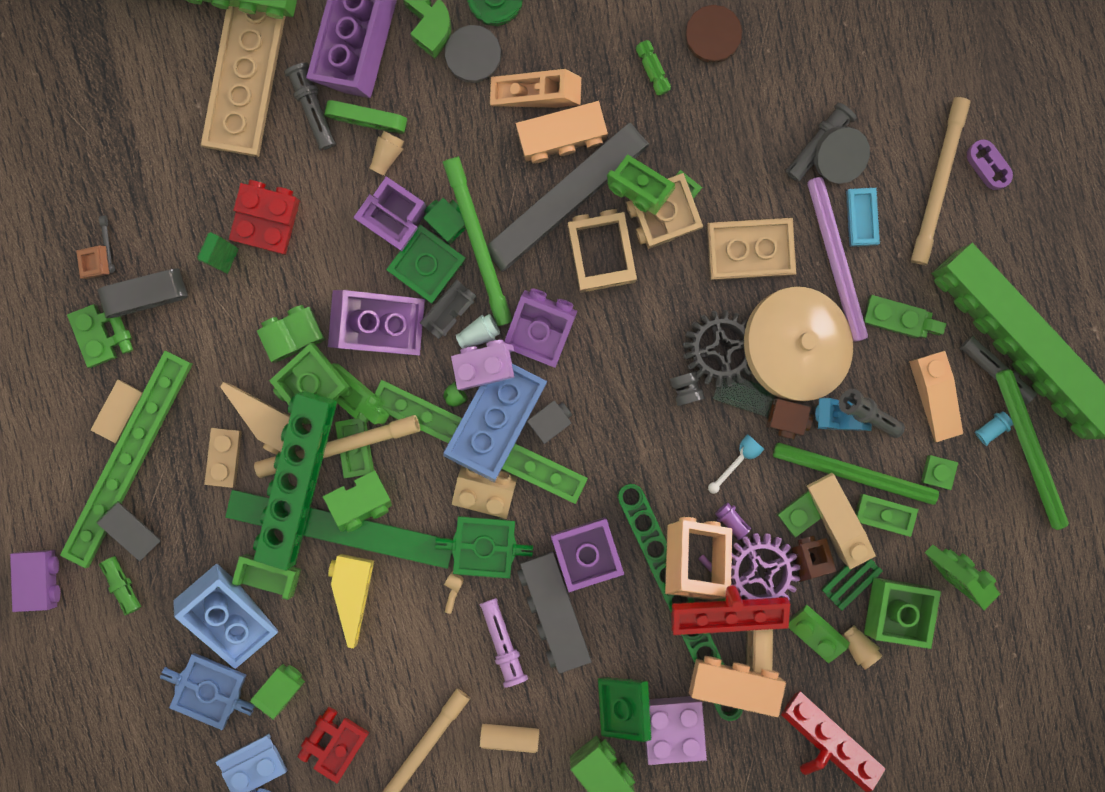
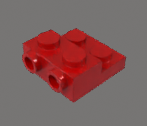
M249 180L248 185L240 183L233 209L236 213L229 240L286 255L300 200L293 196V191L286 188L277 187L276 192L265 189L266 184L258 181Z

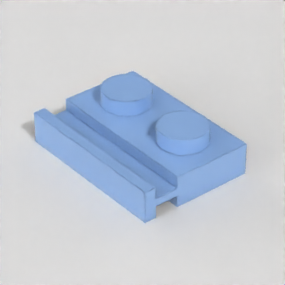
M270 734L216 761L230 792H250L288 771L276 746L273 745L270 739Z

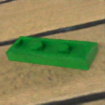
M209 232L197 258L209 266L228 274L239 248L222 237Z

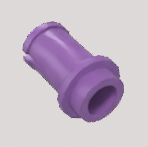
M726 503L715 513L718 517L717 521L723 522L727 528H731L732 534L737 540H740L751 530V527L738 515L734 505L730 506L729 503Z

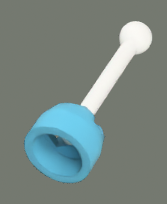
M747 434L739 445L740 456L716 482L709 484V492L717 493L719 486L745 458L754 459L765 449Z

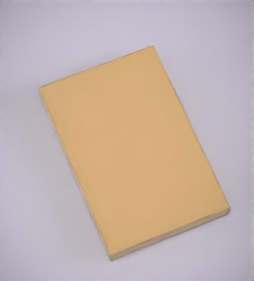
M793 218L707 223L710 280L796 275Z

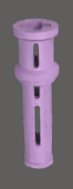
M495 598L481 603L480 607L482 608L497 652L495 662L500 665L505 680L503 686L507 688L528 680V676L523 673L518 659L520 653L517 649H513L506 624L497 603L498 600Z

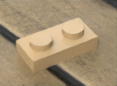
M211 428L204 485L235 488L242 431Z

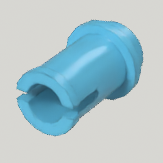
M1004 411L1001 413L996 412L994 418L979 430H976L975 434L987 446L1004 431L1009 432L1013 425L1012 419Z

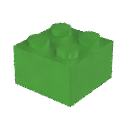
M874 577L864 634L879 641L931 649L941 591L929 586Z
M596 735L570 756V769L588 792H635L633 786L635 780L633 779L632 771L625 762L620 764L617 762L616 752L606 739L601 741Z

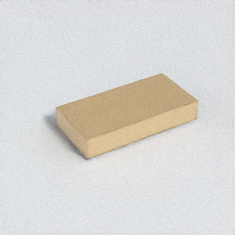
M117 380L91 431L114 443H118L143 392L121 380Z

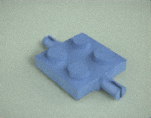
M196 653L191 655L186 668L181 673H177L167 667L162 671L163 674H161L160 679L176 684L175 695L169 707L172 710L220 730L225 728L230 714L234 710L249 716L254 711V704L240 699L241 688L247 676L244 673Z

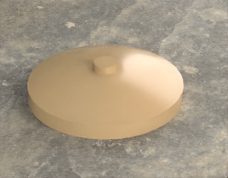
M790 287L768 295L752 311L745 328L744 350L752 374L767 391L784 400L805 402L824 397L841 384L851 365L853 338L845 315L833 300L811 288Z

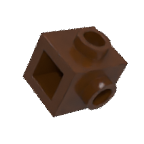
M773 399L766 427L779 430L778 436L795 440L796 435L802 436L805 431H809L813 421V415L810 414L811 407Z

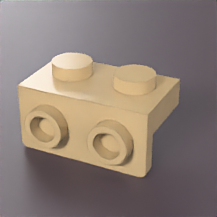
M461 466L452 505L507 519L518 477L506 471H500L494 483Z

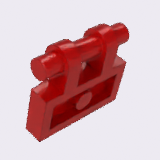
M328 707L325 713L319 715L315 721L316 727L311 735L305 737L301 744L302 749L297 757L303 762H307L311 755L319 758L313 769L338 784L369 732L346 717L340 726L335 725L332 721L338 712ZM328 733L333 737L327 747L323 748L319 742L324 734Z

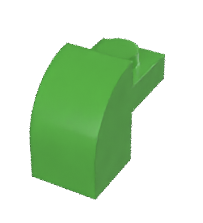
M403 0L405 7L421 19L410 33L413 42L435 59L446 46L451 36V21L445 4L441 0H437L431 7L432 3L430 0Z

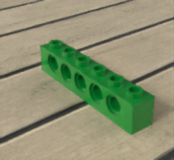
M307 391L297 393L290 400L288 406V413H290L289 422L284 426L281 434V441H284L282 450L277 454L274 461V468L277 469L275 478L271 480L268 486L267 496H270L268 505L263 509L260 517V523L263 524L261 533L257 535L253 545V550L256 551L254 561L285 571L296 565L338 401ZM304 417L311 421L312 428L310 432L303 427ZM297 445L301 446L304 450L305 456L303 459L296 455L295 449ZM290 473L296 476L297 486H293L289 482L288 477ZM282 501L289 504L290 514L282 509ZM275 528L283 533V541L275 536Z

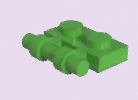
M94 304L67 314L88 368L117 358L113 348L115 346H120L122 354L133 351L130 343L132 339L129 330H125L121 316L105 318L104 312L100 314L98 306ZM109 321L115 333L112 337H109L104 323Z

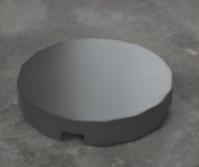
M468 25L459 28L450 36L445 47V59L448 68L455 77L464 82L478 83L489 76L491 77L498 69L501 61V48L498 39L490 30L482 26Z
M849 126L833 127L818 140L815 147L817 151L816 157L814 156V164L818 173L828 181L841 184L854 180L864 171L870 158V146L866 136L859 130Z

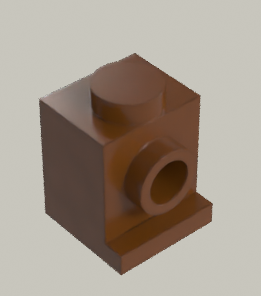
M810 536L798 540L799 546L792 548V552L797 555L795 559L796 564L800 565V570H798L800 575L799 582L837 572L827 538L816 541L815 536Z

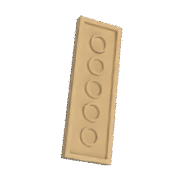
M229 6V9H226L201 141L202 147L259 157L285 16H283V19H275L267 16L266 12L256 11V14H248L233 6Z

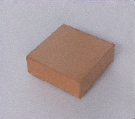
M95 246L77 250L80 279L109 275L106 246Z

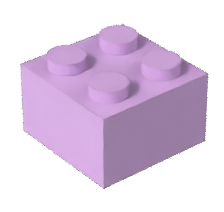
M691 696L649 699L651 740L645 742L648 765L706 761L702 701L691 698Z

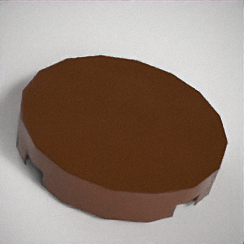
M709 5L700 8L693 13L687 23L685 34L687 47L695 57L704 62L725 61L735 53L741 43L742 28L739 19L734 12L724 6Z

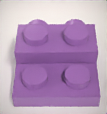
M534 288L530 292L525 290L519 300L504 343L513 345L514 352L555 368L578 311L572 309L574 305L569 301L557 299V302L546 299L547 294L541 290Z

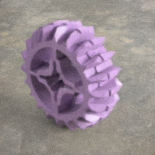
M753 533V543L750 542L747 536H744L742 538L744 547H741L736 542L733 544V547L738 552L736 555L732 553L731 585L737 587L740 597L743 595L742 600L788 597L789 600L790 598L785 594V591L787 589L791 592L796 591V588L790 585L791 580L795 582L800 581L799 576L792 574V571L800 570V565L790 564V562L797 558V555L795 553L786 555L791 548L789 544H784L779 548L781 538L776 537L770 543L771 535L765 533L761 542L759 534ZM756 549H770L779 558L764 562L757 554ZM748 554L750 567L748 571L742 574L743 576L739 577L740 563ZM757 563L763 568H767V572H764L766 574L764 577L765 581L754 574L757 571ZM780 567H783L782 579L774 589L772 577L774 573L780 570ZM759 582L767 594H751L742 586L747 583Z

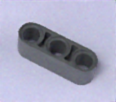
M178 268L110 284L97 290L105 318H115L177 302L188 297L181 271Z

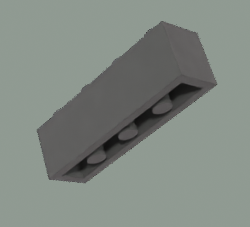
M550 551L522 561L520 563L522 569L517 570L522 586L528 585L531 596L527 597V601L532 614L538 613L541 623L536 624L541 640L547 639L550 650L546 652L551 668L557 667L560 674L591 663V657L554 552Z

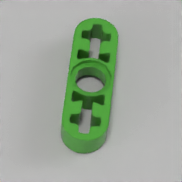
M333 100L327 101L324 113L325 117L336 121L397 134H404L407 124V118L398 114Z

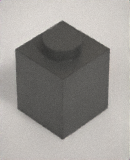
M554 400L527 422L545 444L572 424L569 418L573 415L563 402L558 405Z

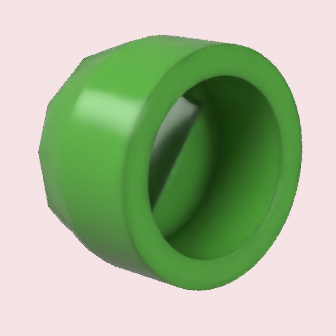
M456 381L444 391L443 397L447 405L457 407L468 401L465 391L457 390Z

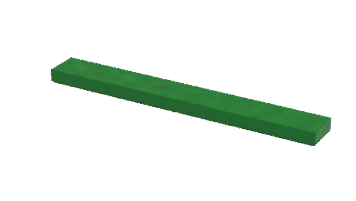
M233 489L225 518L262 526L260 517L263 509L268 505L269 497ZM282 501V509L290 514L289 504ZM310 507L303 536L446 569L449 568L452 550H435V544L446 545L444 543H435L436 537H443L369 520L362 521L363 525L354 531L347 532L344 530L340 532L330 511Z

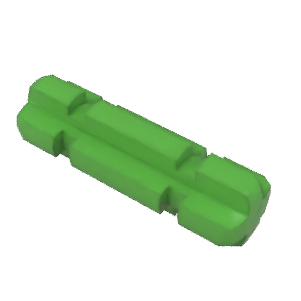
M646 40L636 45V51L639 57L643 58L642 64L650 81L654 82L653 88L656 94L662 95L670 91L671 85L668 79L664 78L665 72L657 55L653 54L654 49L651 42Z

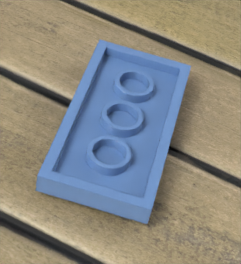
M512 364L514 378L479 387L443 453L444 457L494 483L547 383L544 379Z

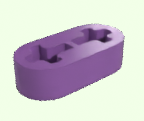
M979 140L968 148L967 159L970 165L989 189L1000 190L1011 183L1013 172L990 141ZM978 149H985L987 151L984 155L985 158L978 159L975 154L978 153ZM1001 171L1004 176H1002L1001 181L995 182L992 177L995 175V172Z

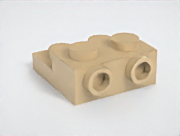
M684 173L668 178V180L675 183V189L656 215L649 211L643 212L639 210L632 200L625 202L630 217L637 218L639 228L635 229L637 238L641 245L646 243L648 249L703 228Z

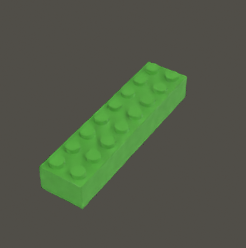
M973 243L951 254L931 273L936 278L934 280L935 284L942 291H948L955 298L954 304L964 313H969L974 319L973 324L983 334L987 333L994 340L993 346L1001 354H1007L1013 361L1012 366L1019 374L1026 375L1033 382L1032 388L1042 397L1046 396L1052 402L1051 408L1060 417H1065L1072 424L1071 429L1078 437L1082 439H1105V384Z

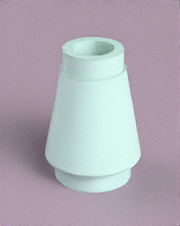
M490 314L485 317L481 315L460 333L456 334V339L462 349L474 347L495 340V336L500 334V330Z

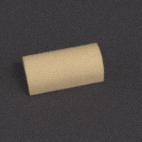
M773 629L747 631L746 665L750 666V671L761 673L762 669L772 670Z
M482 724L481 748L529 753L538 752V728Z

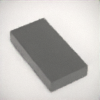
M119 501L97 521V524L138 561H141L160 542V538Z

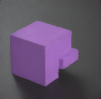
M386 176L374 195L369 194L353 218L402 252L417 231V226L426 214L424 211L427 206L422 200Z

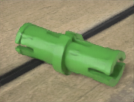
M114 556L101 562L99 567L110 586L108 589L111 594L115 595L124 616L141 608L142 606L130 586L132 582L130 578H126L117 557Z

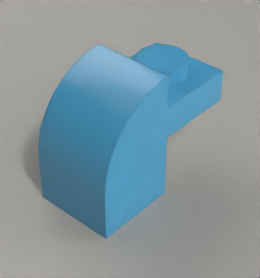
M819 398V405H817L815 412L818 429L871 431L872 424L869 422L860 423L855 420L853 415L843 413L839 408V400Z

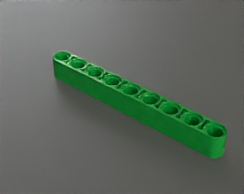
M624 484L618 490V502L672 615V598L675 595L665 594L666 582L660 580L659 576L661 570L666 567L667 541L642 489L635 484ZM633 488L638 492V500L634 504H626L623 501L625 490ZM639 515H647L651 521L650 526L646 530L637 529L635 526L636 518ZM652 541H659L662 544V552L657 556L648 554L647 547ZM687 597L686 603L695 602L693 598ZM710 633L681 635L694 664L696 659H698L697 651L702 646L711 648L710 657L721 659ZM713 703L721 718L727 721L738 719L743 712V709L739 708L726 712L721 709V704Z

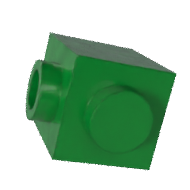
M444 198L439 202L434 200L424 211L426 213L423 217L425 222L449 246L466 230L459 206L454 200L450 203Z

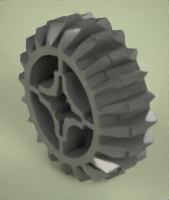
M727 310L722 312L721 319H719L716 311L711 312V321L706 315H702L700 317L702 325L698 322H693L691 325L697 333L687 331L685 335L693 341L683 343V348L691 349V352L683 355L684 359L693 358L694 360L687 368L692 370L697 366L699 369L696 373L697 378H700L703 373L707 375L704 380L706 385L711 382L712 378H715V387L718 388L722 384V379L725 380L727 387H731L733 385L732 377L738 383L743 381L740 372L746 376L752 374L747 366L745 350L739 366L733 370L730 368L731 353L744 349V327L747 325L748 320H743L741 324L737 323L738 313H735L730 320L728 319L729 313ZM721 327L731 329L741 340L728 339ZM712 328L714 333L712 335V345L699 349L702 334ZM719 342H722L723 346L726 345L727 348L731 347L724 353V356H721L720 352L717 353L716 350L712 351L719 345ZM702 357L714 358L722 371H716L707 366Z

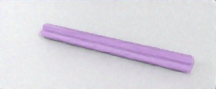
M816 177L808 181V188L843 311L850 326L853 342L868 338V334L824 179Z

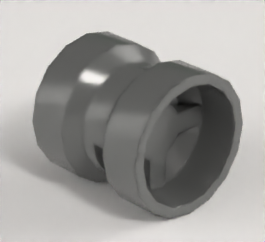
M697 371L670 379L672 388L676 389L677 392L675 398L677 406L705 399L703 390L699 389L698 386L699 378L696 375Z

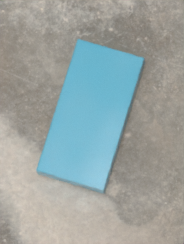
M848 189L846 191L849 247L879 245L877 189Z

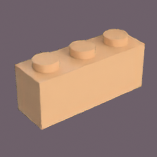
M599 101L516 123L525 162L531 160L532 163L546 161L549 159V155L559 153V156L576 152L575 148L586 146L587 149L603 145V141L607 140L608 136Z
M704 656V660L696 659L689 688L691 698L779 717L786 682L778 677V672L762 669L761 673L750 671V666L733 662L732 667L722 665L721 659Z

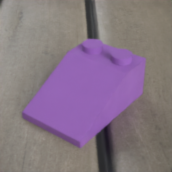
M333 290L328 347L420 356L422 325L420 322L423 319L425 299Z

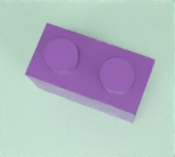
M55 550L24 551L10 554L12 612L41 611L57 607V602L60 600V587L56 585L59 559L55 556Z

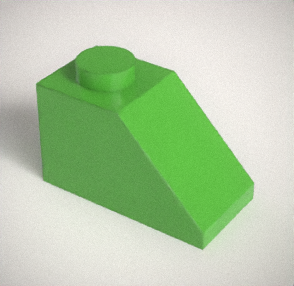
M282 664L250 702L274 719L285 709L305 683L301 678L302 674L293 666L288 665L286 667Z

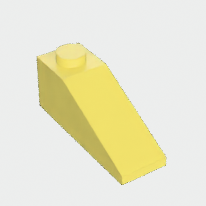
M340 554L336 560L332 559L328 576L332 577L331 587L347 647L354 648L358 644L374 560Z

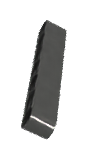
M632 123L627 124L487 245L491 260L501 272L508 269L607 184V174L610 170L615 171L627 154L636 159L650 144Z

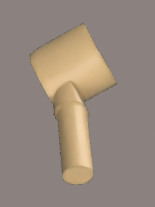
M453 571L444 584L452 589L445 608V613L448 614L452 613L455 598L464 582L463 577L453 574Z

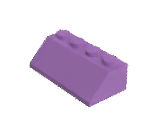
M327 0L306 78L346 94L371 98L397 0Z

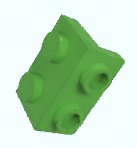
M628 154L615 171L610 170L607 174L609 189L615 195L629 198L639 210L643 212L649 211L654 215L658 213L675 189V183Z

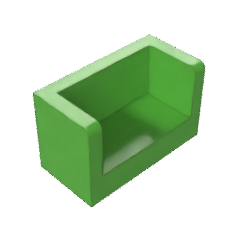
M250 554L239 556L232 581L233 585L245 584L283 595L282 598L286 600L294 597L301 572L300 568L291 567L285 571L254 561L255 556Z

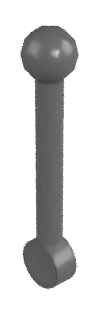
M106 215L99 216V223L102 228L103 244L106 246L109 274H113L115 266L111 261L107 229L108 219Z

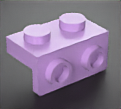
M494 340L487 342V347L485 348L467 347L460 350L461 354L451 356L457 390L462 391L514 378L510 352H514L513 345L504 343L503 340Z

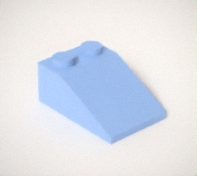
M216 563L174 599V617L236 669L274 637L278 630L240 585L232 584L233 577Z

